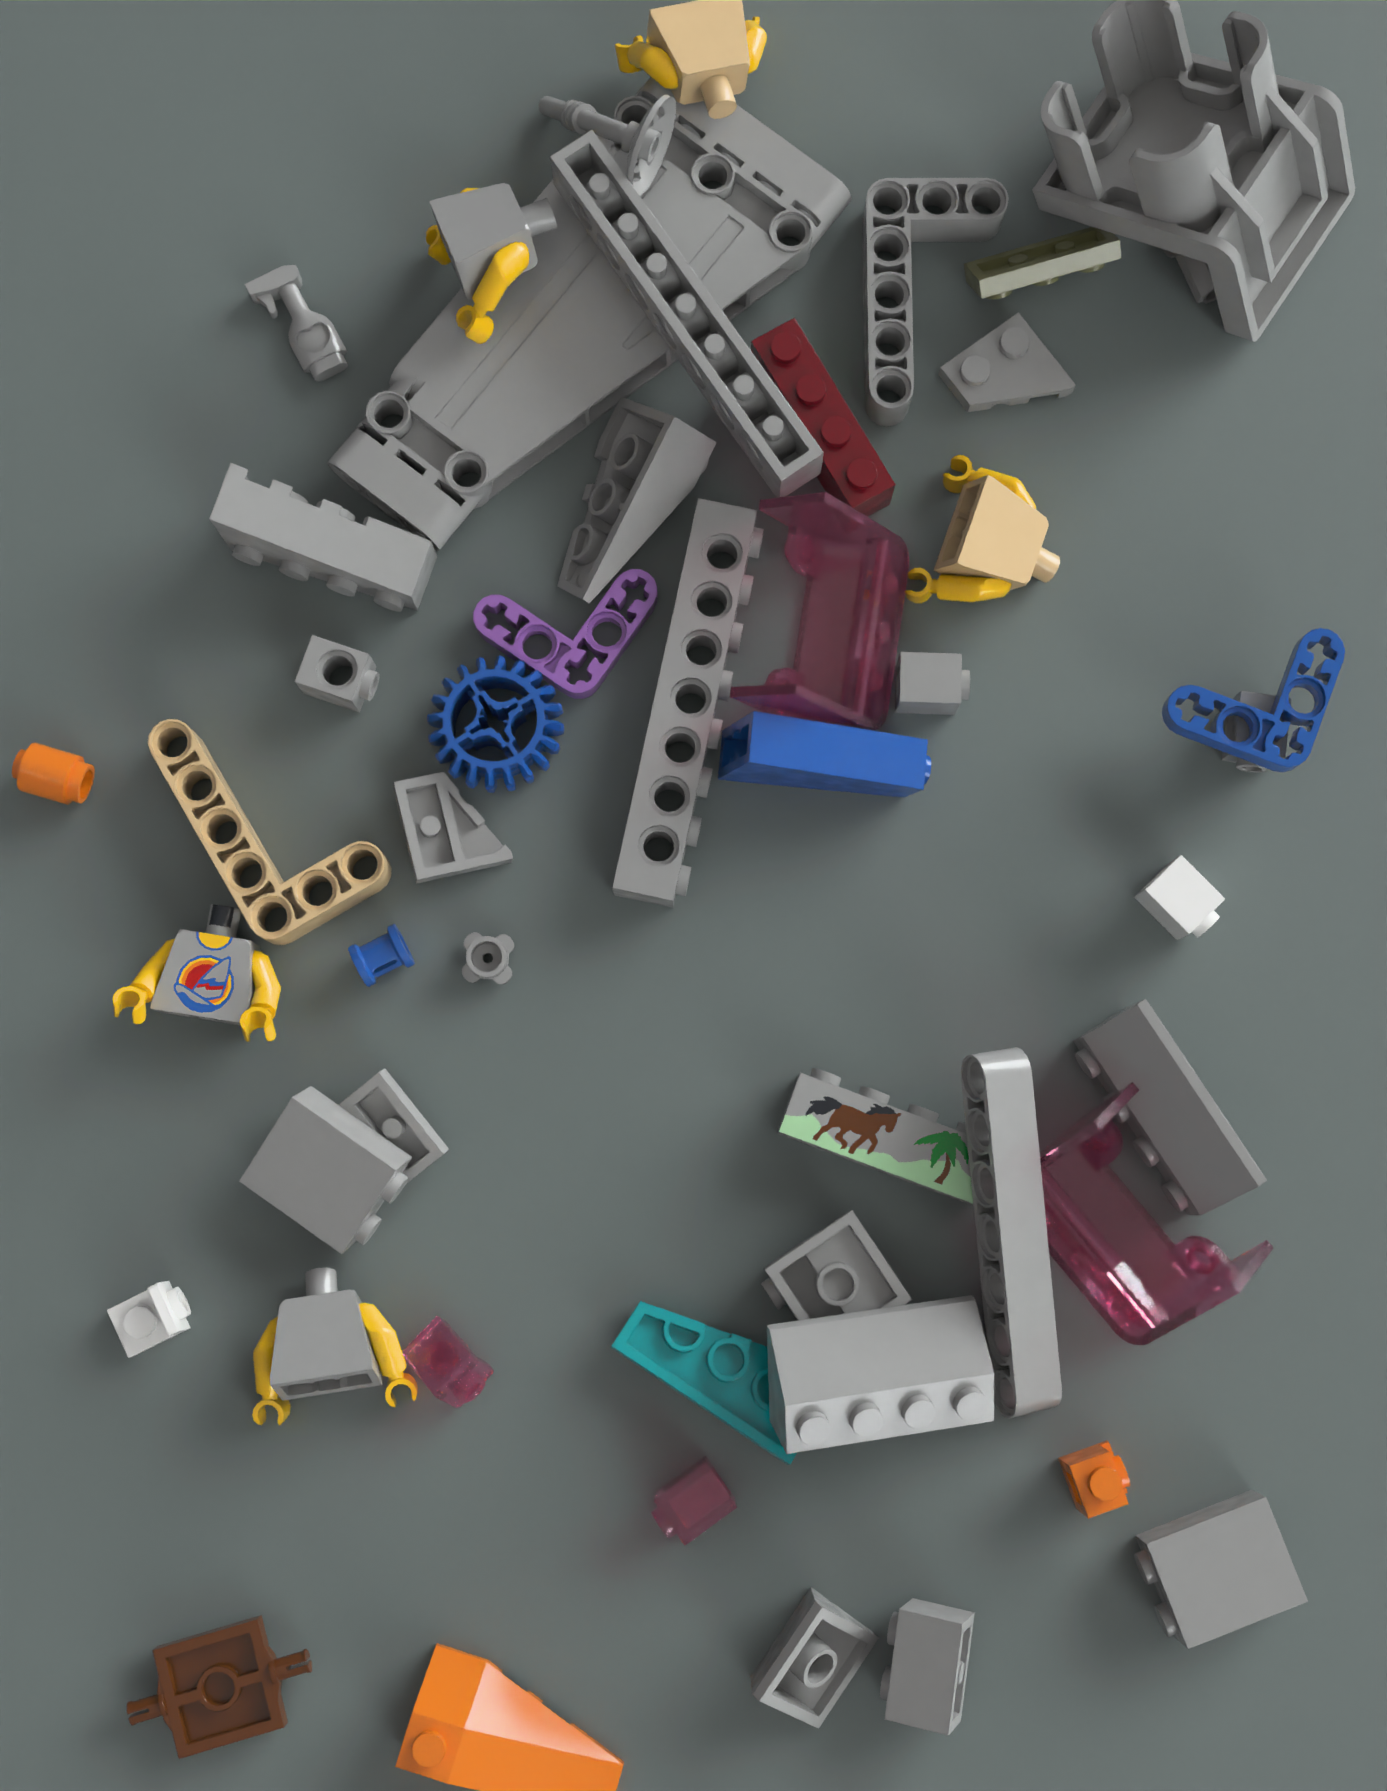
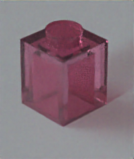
M704 1456L654 1493V1502L658 1507L651 1513L668 1539L677 1534L685 1546L737 1508V1501L707 1456Z

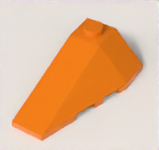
M437 1643L415 1702L395 1767L446 1784L478 1791H616L624 1761L575 1724L566 1722L542 1704L543 1700L531 1691H525L505 1676L502 1670L488 1659Z

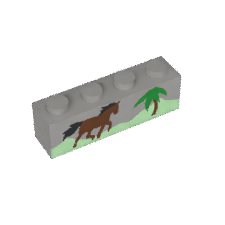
M812 1068L810 1075L801 1072L798 1074L777 1134L968 1205H973L965 1123L958 1122L955 1130L937 1123L939 1114L929 1109L910 1104L906 1112L887 1105L890 1096L872 1088L861 1086L859 1093L839 1087L840 1077L820 1069Z

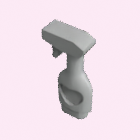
M296 265L281 266L246 283L245 286L254 304L265 306L273 319L278 316L274 301L282 298L292 317L288 333L289 343L305 373H311L316 382H321L344 371L348 367V363L344 358L347 349L333 323L326 316L309 310L299 291L303 283Z

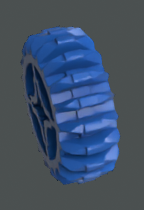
M497 656L494 669H488L484 658L479 657L476 659L478 672L470 675L466 666L459 665L457 671L462 681L456 684L450 678L446 677L443 679L442 685L449 693L448 697L440 694L432 696L431 701L433 705L443 712H433L427 715L428 724L435 728H440L429 734L428 739L432 746H443L435 754L440 764L453 761L448 770L452 778L456 779L468 770L465 783L471 789L478 785L481 777H485V788L489 793L495 792L497 779L504 778L507 790L514 791L516 783L513 776L521 773L524 781L531 784L535 779L529 768L530 766L535 764L543 771H547L550 767L549 761L541 753L543 751L550 754L559 753V743L548 736L564 734L563 723L552 720L563 714L562 705L556 702L548 703L556 695L552 685L538 688L543 680L542 673L539 670L531 672L524 678L526 666L521 660H517L511 671H507L504 656ZM508 689L519 693L524 698L518 701L514 697L505 702H497L488 696L486 690ZM471 699L477 709L476 716L468 726L464 727L466 733L456 738L458 715L463 706ZM484 707L488 708L492 716H496L499 721H503L505 726L504 732L508 742L504 741L499 732L496 733L492 727L489 728L487 723L488 717ZM536 710L537 725L534 735L529 744L521 751L515 739L516 730L527 721L525 716ZM487 746H494L499 748L508 759L485 761L471 756L467 751L472 748L478 751Z

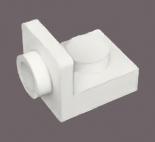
M170 1281L158 1282L148 1287V1290L107 1310L128 1358L134 1357L191 1328L186 1319L187 1316L191 1315L188 1301L179 1287L172 1288Z

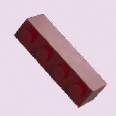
M795 317L752 340L751 352L824 452L821 473L817 478L847 528L890 505L896 484Z

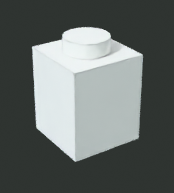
M1182 855L1168 863L1134 897L1176 940L1189 935L1191 932L1197 938L1205 933L1219 919L1220 916L1214 910L1225 900Z

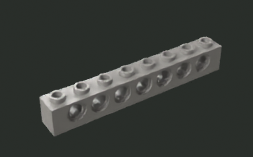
M594 131L587 132L551 155L550 161L554 186L778 501L821 473L824 452Z
M698 498L612 887L615 896L672 908L674 907L676 895L686 897L692 867L683 865L686 847H696L699 838L702 817L693 816L697 796L707 798L713 769L704 767L708 748L717 750L723 720L714 718L718 700L728 701L734 672L725 670L728 652L738 653L744 624L735 622L739 604L746 606L749 604L754 576L746 575V568L749 557H759L764 529L756 527L757 510ZM717 552H726L735 559V563L729 568L719 569L711 565L708 559ZM716 599L724 605L725 610L718 616L709 617L702 614L698 606L704 600ZM705 646L713 651L715 658L706 665H697L689 660L687 654L694 647ZM685 694H696L703 699L705 705L699 712L689 714L681 711L676 703ZM679 741L688 743L695 751L690 760L682 763L672 761L666 754L667 748ZM675 790L683 796L684 803L678 810L666 812L656 805V797L662 791ZM663 838L669 841L674 848L672 855L660 862L649 859L644 850L651 840Z

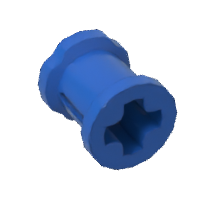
M395 924L387 927L386 934L360 947L356 944L348 947L351 959L367 987L376 984V978L402 965L407 968L415 965L412 954Z

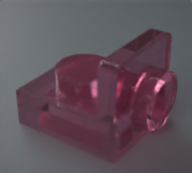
M438 1316L402 1351L405 1361L434 1396L455 1408H459L464 1403L475 1399L484 1389L485 1381L494 1372L493 1368L486 1361L477 1357L452 1327Z

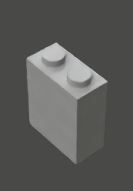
M310 1086L290 1099L239 1182L333 1249L343 1254L357 1241L364 1245L374 1234L382 1221L375 1214L384 1200L391 1204L406 1185L409 1177L404 1175L403 1171L412 1157Z
M1252 1489L1135 1535L1141 1549L1140 1552L1134 1554L1136 1564L1147 1585L1154 1583L1161 1603L1154 1605L1160 1625L1167 1637L1174 1635L1187 1649L1308 1602L1268 1500L1265 1496Z

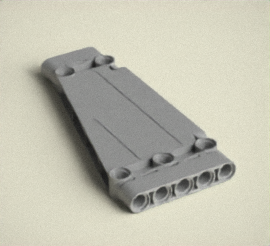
M650 77L634 96L624 98L618 103L614 110V119L625 124H629L631 121L640 124L644 115L660 97L666 94L674 97L670 89L662 87ZM676 101L675 124L667 152L653 182L645 193L640 196L729 321L792 274L802 269L810 258L812 248L852 200L848 188L842 181L743 108L737 105L736 110L731 115L721 119H714L709 116L704 101L686 105ZM596 135L627 177L629 153L621 150V144ZM553 179L534 202L545 198L548 199L556 219L557 228L532 237L538 262L534 268L520 274L507 287L494 311H487L486 315L494 323V329L490 338L485 343L478 344L467 338L465 330L458 326L456 322L457 311L465 305H474L472 299L467 301L461 288L395 367L389 381L390 388L387 391L377 393L369 400L364 419L327 462L330 469L341 480L406 530L432 541L436 551H440L473 509L482 507L489 499L615 407L620 397L627 398L678 360L554 186ZM707 181H718L723 186L717 189H709L702 184ZM784 237H794L801 243L796 246H786L779 240ZM396 414L403 417L402 421L395 427L384 428L380 426L382 420L389 415ZM473 472L481 476L479 482L474 486L462 487L457 484L459 477L465 473Z

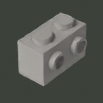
M915 1598L904 1604L899 1609V1612H893L887 1633L888 1645L894 1646L892 1666L885 1668L880 1687V1698L887 1701L885 1720L947 1736L961 1722L975 1612Z

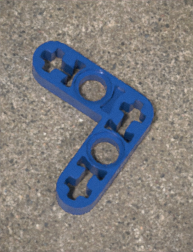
M1314 629L1305 634L1292 650L1270 713L1199 686L1185 685L1173 691L1164 702L1162 707L1163 721L1169 730L1180 736L1272 771L1282 773L1291 771L1306 761L1311 753L1344 660L1345 647L1343 641L1338 634L1329 629ZM1317 643H1320L1324 646L1323 654L1329 657V659H1325L1317 666L1313 676L1303 675L1310 669L1314 659V654L1307 649H1311ZM1300 687L1310 691L1315 702L1314 708L1310 713H1299L1291 707L1288 699L1291 689ZM1186 699H1190L1194 702L1193 710L1199 714L1208 716L1214 708L1218 709L1219 713L1213 719L1210 731H1207L1204 727L1210 721L1209 719L1194 715L1186 722L1181 719L1182 710L1175 707V705H1181ZM1234 715L1246 721L1249 727V736L1245 741L1235 742L1227 738L1223 731V721L1226 717ZM1290 724L1300 726L1293 731L1289 742V747L1296 750V753H1291L1285 759L1279 756L1280 748L1274 745L1273 742H1278L1287 734Z

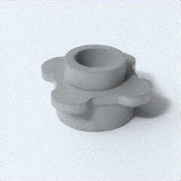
M473 932L465 938L464 947L467 950V963L462 967V975L468 982L476 983L480 979H489L502 985L511 979L513 972L509 967V954L514 950V942L510 936L500 934L494 938L491 936H481V934ZM491 954L493 956L492 962L485 963L483 961L484 955Z

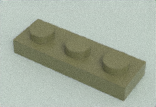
M1089 227L964 263L966 282L981 299L1004 298L1017 288L1031 284L1035 286L1049 285L1056 282L1059 276L1076 271L1084 273L1098 271L1105 266V263L1122 259L1120 239L1111 232Z

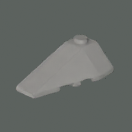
M620 397L597 445L594 457L599 459L601 464L595 484H586L582 500L588 503L584 523L572 532L557 587L591 603L695 487L700 475L708 466L709 457L717 442L675 416Z

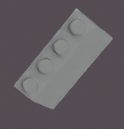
M1146 999L1123 1008L1073 1041L1079 1049L1075 1053L1078 1064L1090 1079L1095 1077L1099 1079L1108 1095L1103 1097L1107 1108L1119 1123L1124 1121L1128 1123L1137 1137L1132 1142L1136 1152L1148 1167L1151 1168L1154 1165L1157 1167L1166 1181L1162 1185V1190L1177 1211L1181 1212L1185 1209L1188 1215L1201 1216L1259 1187L1267 1181Z
M972 1295L767 1325L770 1422L786 1454L994 1421V1370L976 1300Z

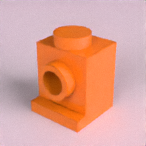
M1106 1440L1058 1458L1075 1507L1088 1519L1129 1504L1126 1493H1128L1126 1487L1130 1486L1129 1476L1120 1456H1114L1109 1441Z

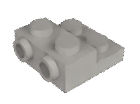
M853 1210L848 1211L763 1268L769 1278L762 1282L761 1285L778 1310L788 1305L797 1320L900 1306L912 1300Z

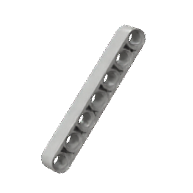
M1018 1047L967 1055L963 1059L961 1066L986 1341L994 1370V1402L999 1412L1005 1418H1014L1055 1408L1062 1399L1033 1078L1028 1057Z

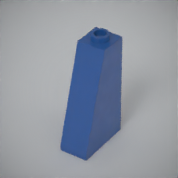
M753 711L722 730L718 779L907 797L924 790V785L927 783L931 773V758L927 755L928 739Z

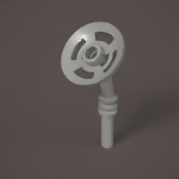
M667 94L660 97L650 107L640 124L631 121L629 124L617 121L597 113L590 104L574 99L565 102L551 96H544L541 98L538 106L541 114L560 121L563 127L583 135L593 130L596 135L621 144V150L629 153L627 179L640 196L649 188L659 171L671 140L676 118V101L674 97Z

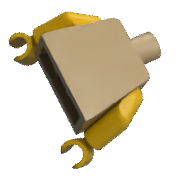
M697 0L649 9L647 43H644L643 37L638 35L633 38V44L631 45L616 43L615 50L620 71L634 73L643 70L662 87L670 89L677 102L686 105L704 101L709 116L714 119H721L731 115L736 110L737 105L734 95L740 94L745 90L748 74L757 69L767 41V35L760 26V17H753L752 20L745 21L742 0Z
M964 455L954 456L951 459L950 467L955 471L962 472L964 475L956 477L950 473L943 474L945 489L952 493H960L933 570L941 575L938 579H932L930 573L925 569L913 568L908 572V578L924 580L927 585L919 592L912 590L904 591L906 598L914 603H923L932 594H937L940 600L978 602L1002 598L1010 590L1026 586L1031 576L1044 583L1049 582L1059 568L1060 557L1042 547L1049 523L1047 518L1036 510V505L1022 482L1016 477L980 467L977 471L972 470V463L969 458Z

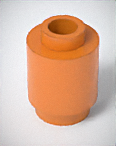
M36 742L30 744L26 750L21 749L17 753L12 766V777L17 779V787L20 791L69 805L72 801L81 804L87 799L95 775L94 766L85 763L82 756Z

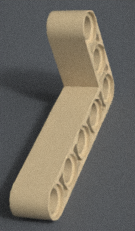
M167 719L153 727L148 739L150 752L248 925L256 935L274 945L289 944L380 892L387 886L392 871L390 862L376 845L367 841L351 843L284 882L203 740L186 723L178 719ZM180 736L187 737L185 751L179 756L168 757L167 747L174 738ZM202 779H211L212 790L210 794L202 800H192L191 792L194 784ZM228 821L236 822L237 833L235 837L228 843L217 844L216 831ZM365 856L375 857L378 862L375 873L365 880L356 879L353 874L356 862ZM259 864L262 869L260 881L253 887L243 888L240 883L242 871L247 866ZM320 882L331 883L333 889L329 901L320 906L311 905L309 893L312 887ZM277 907L285 908L287 921L284 927L275 932H268L265 927L267 914Z

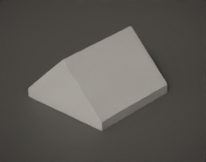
M810 1587L750 1676L752 1695L758 1701L819 1729L879 1637Z

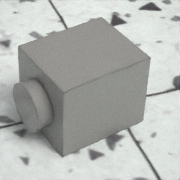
M900 652L896 662L895 713L955 715L961 700H968L970 693V671L962 670V654Z

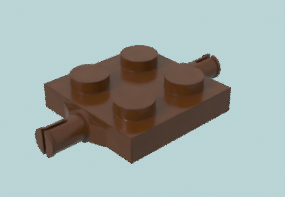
M262 1615L159 1645L152 1650L159 1676L157 1694L136 1701H129L127 1703V1715L133 1713L128 1718L132 1726L163 1716V1720L172 1731L179 1759L284 1728L288 1723L281 1695L282 1680L312 1672V1661H307L310 1657L309 1651L304 1649L297 1653L276 1658V1654L268 1643Z

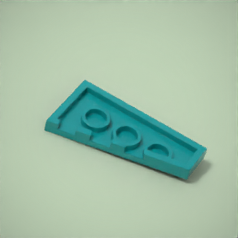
M640 1301L610 1348L771 1455L790 1465L797 1453L786 1454L770 1422L767 1346Z

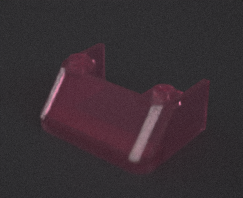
M827 492L760 500V511L789 527L785 543V556L794 571L807 578L793 669H774L768 675L764 685L731 687L730 697L764 713L867 730L881 728L888 715L905 598L904 591H906L909 571V553L905 542L897 534Z
M1132 1082L1080 1118L1041 1151L1040 1163L1049 1254L1121 1339L1133 1345H1147L1239 1294L1274 1248L1265 1240L1230 1261L1224 1252L1207 1238L1189 1236L1174 1244L1108 1166L1118 1157L1123 1149L1121 1132L1111 1119L1139 1091Z

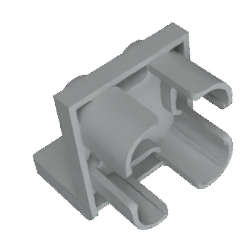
M1117 0L1103 12L1092 31V43L1105 86L1083 118L1073 87L1069 83L1056 81L1042 101L1041 118L1054 159L1032 189L1038 208L1044 212L1207 263L1225 332L1256 342L1354 196L1355 183L1342 103L1333 92L1322 86L1276 75L1267 29L1258 18L1252 15L1233 11L1223 22L1222 31L1229 62L1190 52L1182 13L1177 0Z

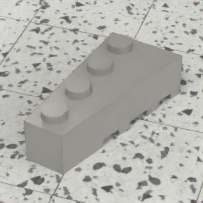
M230 462L209 520L230 550L233 551L232 556L253 566H260L262 561L280 566L279 571L299 581H308L309 576L327 581L326 586L329 589L346 596L353 597L356 591L373 596V601L376 604L392 611L401 612L403 607L418 611L437 559L432 541L371 517H365L363 524L354 522L355 515L342 508L341 505L325 499L317 502L316 506L308 504L304 497L293 492L292 486L274 479L269 488L249 481L247 478L248 469Z

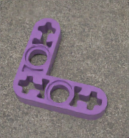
M630 569L623 572L616 578L573 640L503 595H489L480 600L474 609L473 621L478 634L487 643L514 661H523L526 669L529 671L539 670L544 681L565 695L574 699H584L592 696L599 689L654 611L658 602L657 585L654 578L648 572L641 569ZM641 584L645 586L644 596L647 600L645 602L639 599L633 601L627 610L628 618L634 620L632 623H628L619 613L627 601V593L624 589L627 586L635 589ZM614 605L619 612L609 609L610 606ZM501 609L505 610L504 615L507 623L516 630H519L522 621L527 623L518 631L513 645L507 643L512 639L511 632L501 625L494 626L492 630L488 629L489 623L485 615L489 611L493 614H498ZM612 622L621 629V638L615 645L602 646L594 640V629L600 623ZM544 635L551 641L552 649L546 657L532 659L524 653L525 641L530 636ZM583 645H586L595 656L606 659L603 664H600L596 657L592 659L587 667V673L591 680L587 683L579 680L575 685L570 684L571 678L567 669L570 666L578 669L587 659V652L581 649Z

